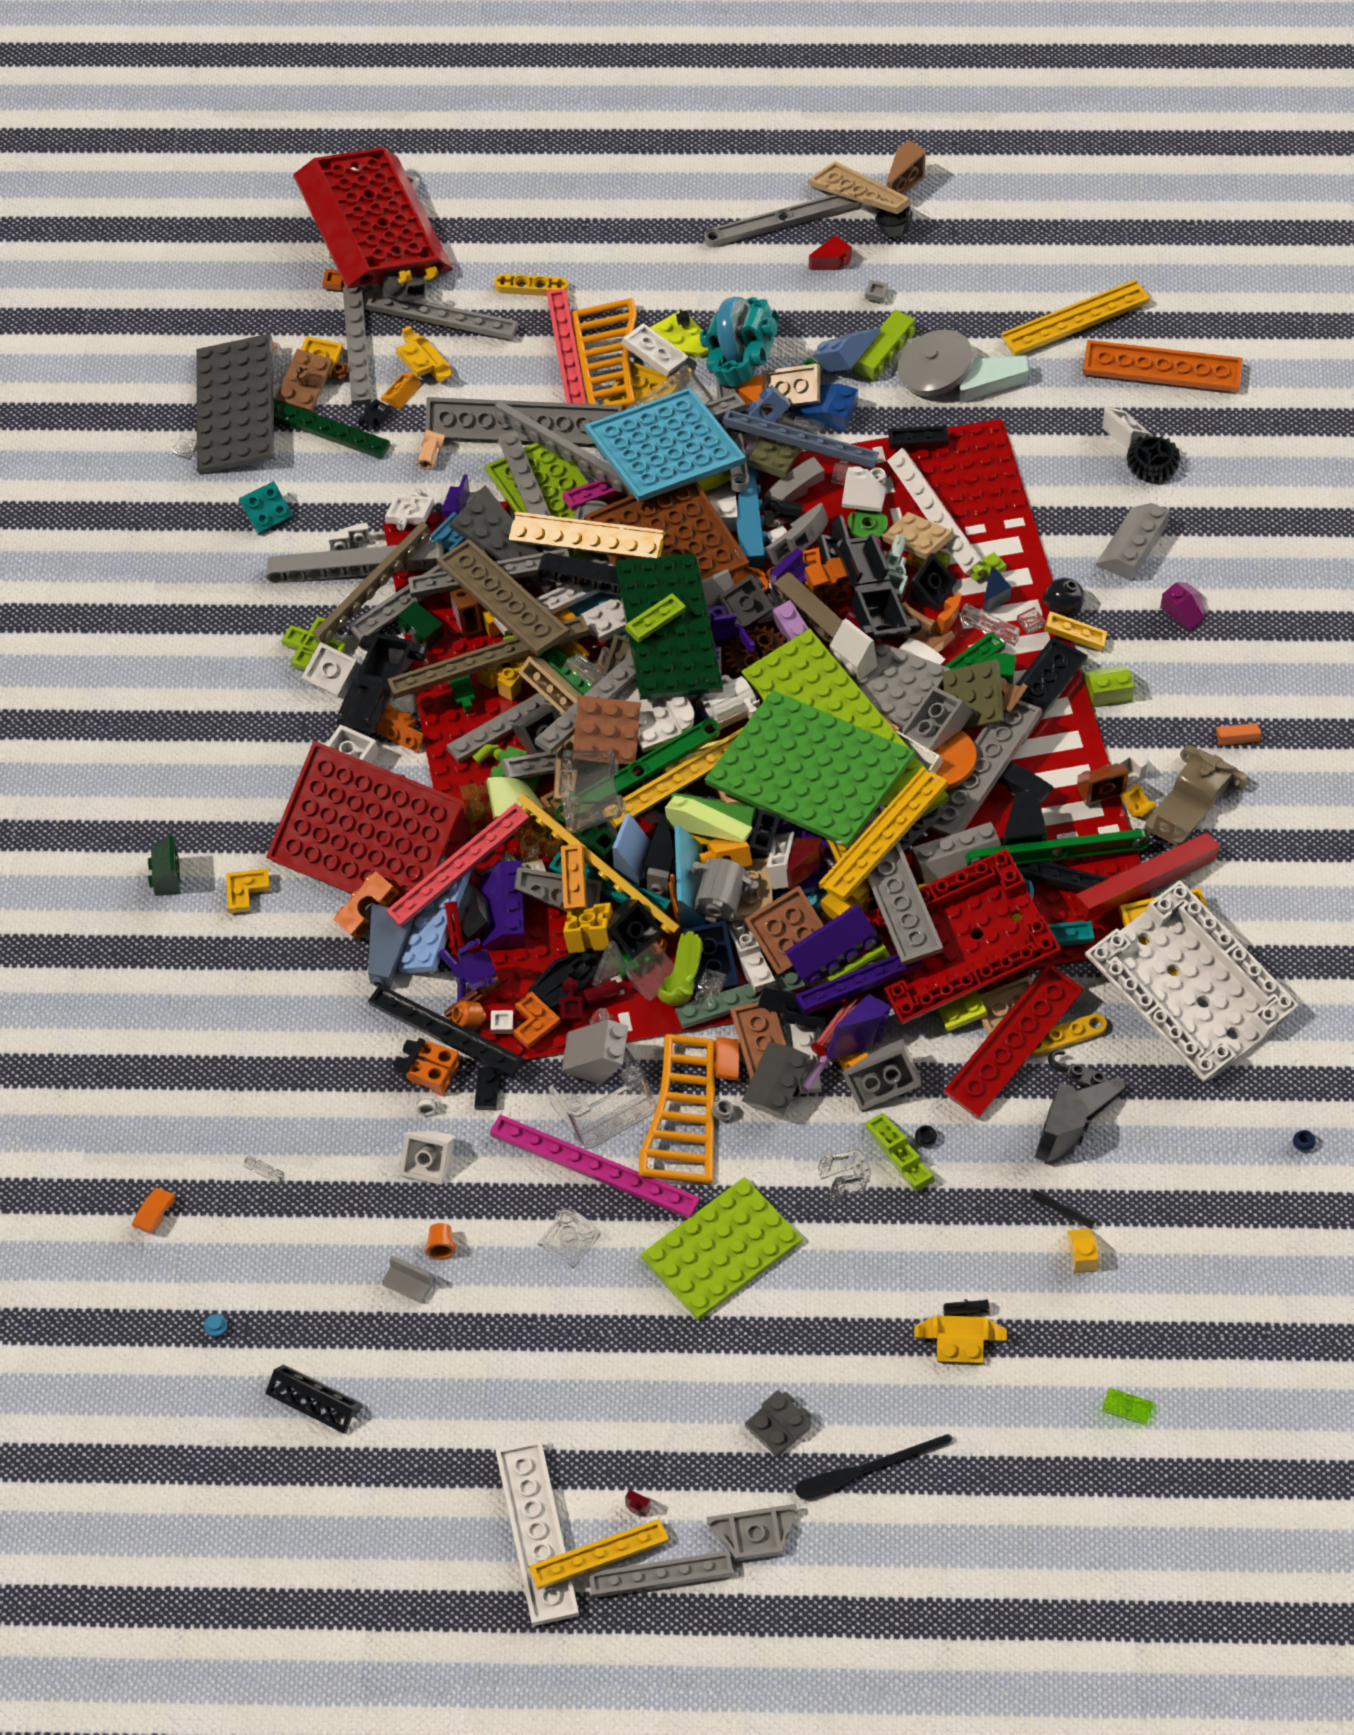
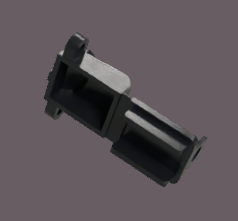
M870 534L869 537L853 539L847 537L838 541L836 550L851 586L855 590L852 598V608L861 626L859 629L874 641L892 640L895 637L919 632L922 628L919 619L907 620L895 589L891 585L888 575L889 568L875 534Z
M375 634L374 637L362 636L359 647L367 651V654L357 674V679L352 680L338 712V727L343 725L365 736L375 733L392 695L387 679L409 672L415 660L424 661L428 654V650L424 646L414 644L413 640L402 639L399 636Z

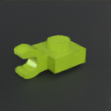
M993 552L981 559L983 564H977L971 568L974 573L970 574V577L974 581H978L985 575L989 577L991 567L996 568L1001 573L1006 570L1007 565Z

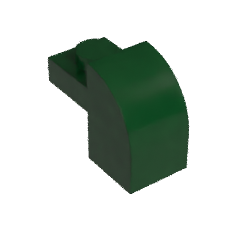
M588 821L574 835L604 862L613 854V845L616 837L605 827L600 830L591 821Z

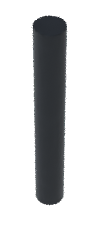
M1037 1190L1034 1191L1033 1199L1090 1229L1094 1227L1096 1221Z

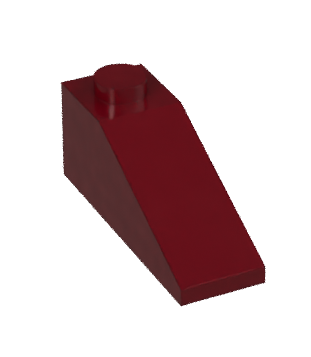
M821 837L795 839L786 870L789 889H794L821 866L822 859L826 858V847L822 846Z

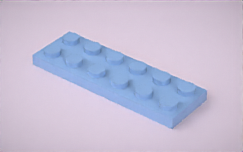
M472 869L418 913L397 968L402 974L437 970L441 959L439 951L444 949L449 936L444 903L457 901L459 908Z

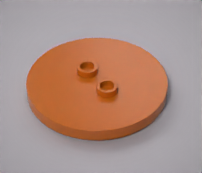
M962 730L933 751L944 760L935 773L948 781V787L944 791L961 785L971 776L975 769L977 760L976 748L971 738Z

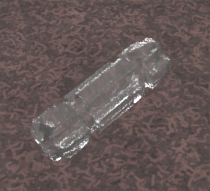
M247 1156L243 1162L245 1168L254 1170L255 1173L267 1179L272 1178V1181L280 1184L285 1177L283 1171L279 1169L274 1170L273 1166L261 1160L256 1161V1158L252 1156Z

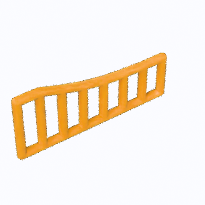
M632 298L571 312L588 404H596L595 399L625 392L627 399L601 405H622L623 407H628L636 402L631 379L630 351L621 342L585 350L584 345L626 336L634 330L637 318L635 302ZM628 307L629 311L628 313L580 323L579 320L580 317ZM628 321L627 327L584 337L582 335L584 330ZM623 350L621 357L588 364L587 358ZM617 365L623 366V371L592 378L590 375L591 371ZM624 378V385L598 391L593 390V385Z
M673 1034L665 1035L660 1095L655 1115L639 1151V1175L641 1177L711 1184L713 1182L714 1116L712 1114V1107L715 1103L716 1060L714 1039ZM673 1043L707 1047V1057L673 1054ZM672 1062L707 1066L706 1077L671 1073ZM670 1081L706 1085V1096L669 1092ZM667 1101L706 1105V1115L665 1111ZM661 1120L706 1124L705 1135L658 1130ZM654 1138L705 1144V1155L650 1149ZM648 1157L705 1164V1175L649 1169Z

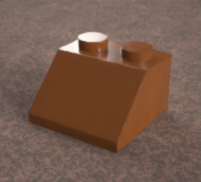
M1116 763L1104 765L1099 769L1084 771L1079 774L1077 789L1085 805L1089 806L1119 797L1120 794L1126 791L1128 769Z

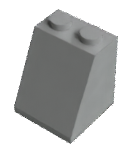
M608 1019L568 1032L561 1072L602 1085L623 1065L628 1026Z

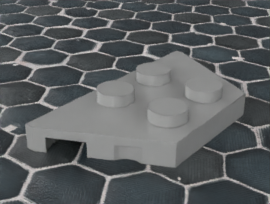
M797 1504L707 1517V1524L727 1551H730V1555L735 1561L782 1555L797 1512Z

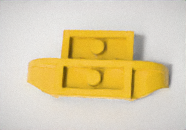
M410 326L402 329L403 339L406 344L396 348V355L417 378L429 372L438 382H443L452 377L450 364L429 343L428 339L414 333Z
M937 1315L915 1325L914 1337L937 1339V1362L983 1363V1342L1007 1340V1329L985 1317Z

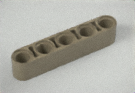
M785 573L772 583L773 592L784 603L791 600L801 618L826 642L831 644L843 620L791 573Z

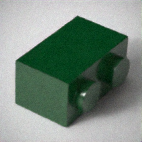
M416 601L397 615L399 630L403 634H408L417 645L428 649L444 636L443 623Z

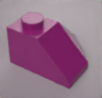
M1176 582L1162 594L1160 609L1189 631H1192L1204 620L1203 594L1189 583Z

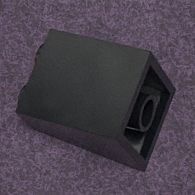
M1037 790L1016 792L1004 833L1003 846L1046 841L1047 830Z

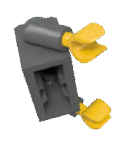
M436 266L425 269L427 276L423 274L418 278L411 276L410 270L406 272L404 270L396 274L385 275L383 282L378 285L383 287V295L400 301L425 299L427 283L429 279L438 276Z

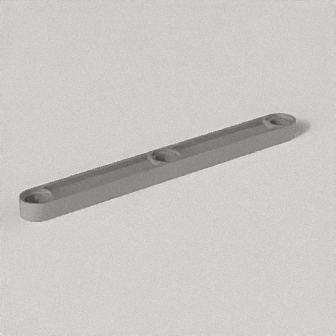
M835 194L710 228L705 232L704 240L707 246L718 247L861 207L863 203ZM782 216H787L789 219L783 221L779 218ZM709 236L718 237L716 240L708 239Z
M716 379L717 399L736 393L735 387H731L728 384L720 385ZM722 425L726 433L745 455L742 431L732 430ZM747 462L729 469L732 490L736 492L746 491L749 487ZM737 481H742V482H744V483H743V484H738V483H735V482H737Z

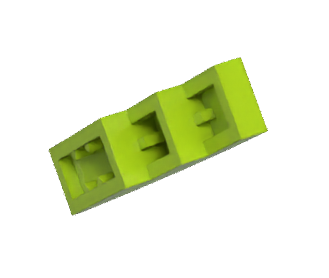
M883 1113L864 1123L866 1129L889 1161L916 1192L935 1182L934 1175L921 1163L920 1156L908 1144L905 1135Z

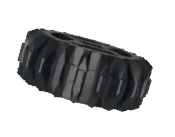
M1155 433L1153 436L1146 434L1144 438L1139 436L1137 440H1133L1128 448L1126 456L1128 468H1130L1131 474L1136 473L1137 478L1143 477L1144 481L1150 479L1153 483L1154 480L1161 482L1162 478L1168 480L1179 468V448H1176L1175 442L1171 443L1170 438L1164 439L1163 434L1160 437H1156Z

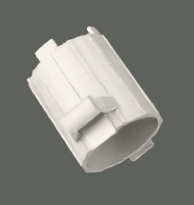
M723 675L721 677L723 692L702 694L700 699L696 701V706L702 708L710 719L718 722L720 730L742 719L748 718L750 720L760 707V701H756L750 685L742 676L732 680L728 675Z

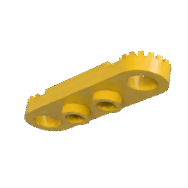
M1091 1014L1054 1026L1040 1043L1041 1047L1036 1049L1031 1056H1041V1054L1051 1053L1054 1050H1060L1090 1040V1038L1101 1036L1106 1031L1107 1021L1100 1014ZM1099 1021L1102 1026L1094 1029L1090 1026V1023Z

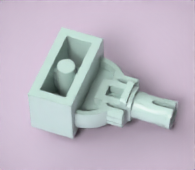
M896 534L888 557L886 551L883 552V556L889 568L888 575L891 585L894 587L899 601H902L908 584V576H906L904 566L906 558L902 557L901 560L907 538L902 536L900 541V535Z

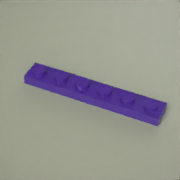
M895 954L796 994V1002L804 1015H807L923 968V960L902 966L898 954Z

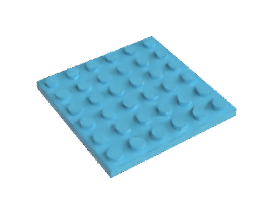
M691 387L584 425L585 432L638 502L746 463V456Z

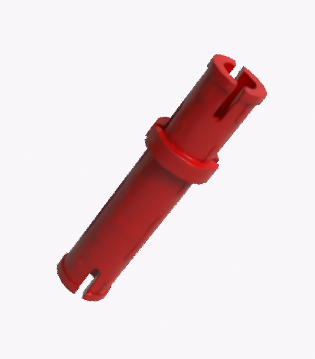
M452 901L444 903L450 938L448 945L451 948L452 957L459 963L460 960L457 952L466 943L462 937L458 902Z

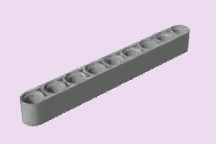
M428 542L421 545L416 550L415 555L408 559L398 572L431 570L438 565L437 559L444 555V546L438 542ZM398 545L271 556L267 559L266 578L270 582L280 583L369 575Z

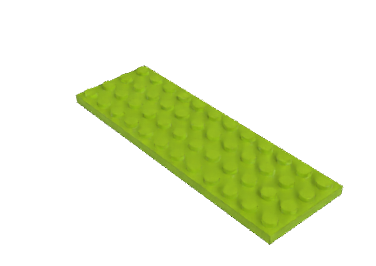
M811 629L806 630L741 671L744 679L762 701L766 699L773 689L909 748ZM916 756L882 801L885 808L924 767ZM943 791L919 819L949 801L947 793Z

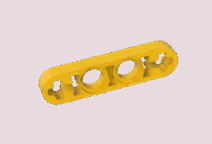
M500 274L494 279L495 290L499 293L547 296V291L564 288H566V294L568 293V281L562 277ZM520 282H524L527 284L524 287L517 286V284ZM540 283L546 285L543 288L536 287V285Z

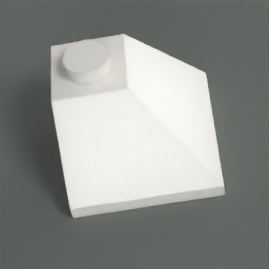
M848 467L842 507L881 512L886 488L868 469Z
M437 1131L406 1132L399 1175L442 1185L452 1158L455 1136Z

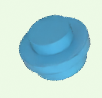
M218 1314L209 1316L204 1322L206 1333L213 1337L221 1336L227 1329L226 1319Z

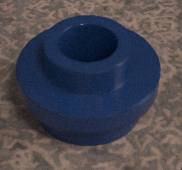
M1301 1130L1294 1135L1293 1145L1299 1151H1310L1315 1146V1137L1310 1131ZM1305 1140L1307 1144L1301 1143L1300 1141Z

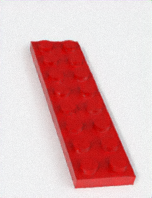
M1049 963L946 1086L943 1093L975 1118L979 1119L1078 999L1084 988Z

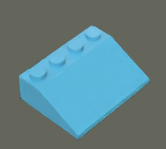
M675 825L677 903L680 926L683 929L706 925V922H709L705 920L706 915L702 914L698 909H694L702 878L690 873L693 863L695 861L699 862L698 854L703 853V845L680 825Z

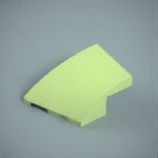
M509 777L487 778L486 782L494 820L516 803L520 807L522 804L517 799L522 793L549 814L525 781ZM533 813L528 815L532 822H535L537 816Z

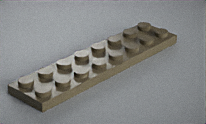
M467 539L437 559L439 567L536 656H539L570 635L569 629L470 539Z

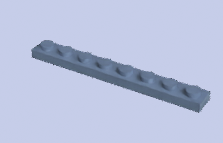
M728 409L722 421L723 426L732 430L737 429L749 435H758L771 441L776 440L788 446H797L806 451L818 452L827 457H836L845 462L857 463L867 468L875 467L879 455L877 451Z

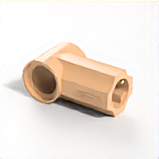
M426 429L421 445L423 447L417 463L421 468L426 470L434 468L445 435Z

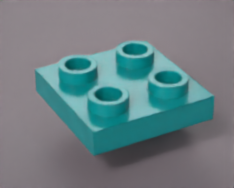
M275 481L239 498V502L257 534L293 517Z

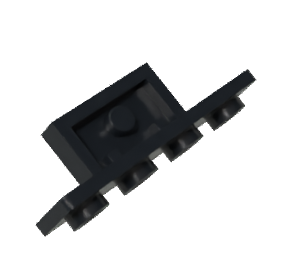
M838 515L831 524L832 536L820 535L817 539L824 564L831 558L839 557L836 550L837 542L843 540V538H849L843 515Z
M942 806L916 821L899 840L904 853L908 855L912 851V847H914L912 844L916 840L920 843L928 835L926 830L945 812Z
M763 986L758 1006L761 1008L779 1011L785 1022L789 1024L802 1023L812 1029L817 1027L824 1028L825 1023H830L844 1004L836 1002L804 1015L795 998V995L799 993L769 986Z

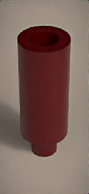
M616 980L583 990L582 994L586 1005H590L620 995V991L627 989L625 981L617 983Z

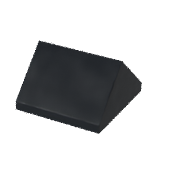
M934 553L929 554L912 579L910 599L933 610H938L957 581Z

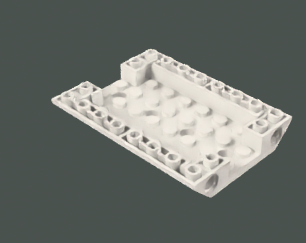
M1181 880L1150 902L1146 911L1120 931L1115 929L1085 952L1086 957L1203 1082L1215 1078L1277 1029L1299 1006ZM1146 937L1149 940V944H1141L1138 938ZM1175 968L1179 975L1172 976L1168 973L1167 969ZM1204 999L1208 1003V1007H1200L1197 1000ZM1228 1031H1234V1032H1236L1237 1035H1238V1038H1237V1039H1231V1038H1229L1228 1035H1227V1032H1228Z

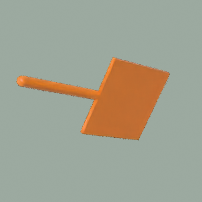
M671 874V882H668L670 900L676 923L680 925L679 911L675 900L677 897L674 874Z

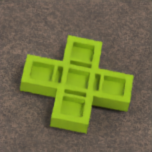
M317 616L309 631L290 625L281 641L282 645L297 650L291 660V667L305 671L319 645L315 641L313 631L325 618ZM333 639L325 643V645L342 653L346 649L344 643Z

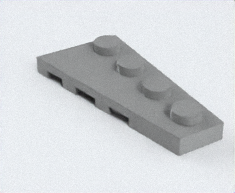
M517 868L514 890L568 912V910L564 909L562 874ZM585 878L587 908H593L594 904H599L602 881Z

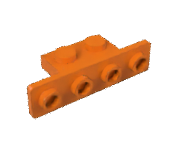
M390 704L387 705L375 732L414 752L420 751L424 736L423 733L412 729L416 725V718L410 716L407 712L393 708Z

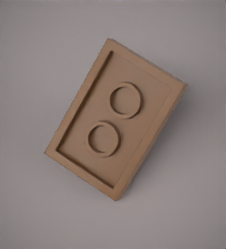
M297 349L275 399L313 412L334 364L333 359Z

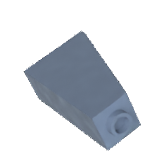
M373 904L371 907L370 984H373L375 987L381 984L391 989L415 921L412 918L400 928L387 914L386 910L388 907Z

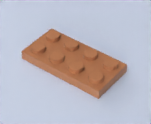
M758 1002L730 1008V1014L750 1081L768 1042L786 1045L777 1012L759 1007Z

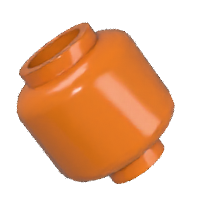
M463 1000L455 1005L452 1010V1020L459 1026L469 1030L478 1029L486 1018V1013L478 1002Z

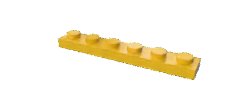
M660 1519L532 1564L528 1570L537 1590L664 1545L668 1543L669 1538Z

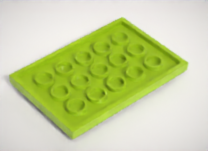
M743 1177L642 1252L640 1257L693 1317L699 1321L803 1242V1238L747 1178Z

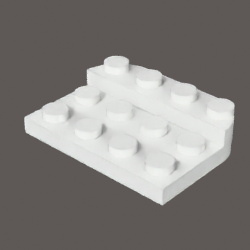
M634 679L614 697L616 700L641 703L637 742L643 753L662 746L693 727L694 710L686 696L640 700L637 682Z

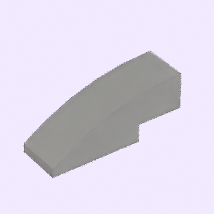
M812 457L787 473L784 479L781 478L763 495V498L766 499L767 497L774 496L777 499L794 501L806 495L808 488L824 480V469ZM768 503L774 511L777 509L776 503Z

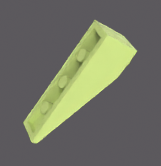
M674 796L665 807L669 829L675 830V825H680L689 833L744 843L753 832V827L694 799Z

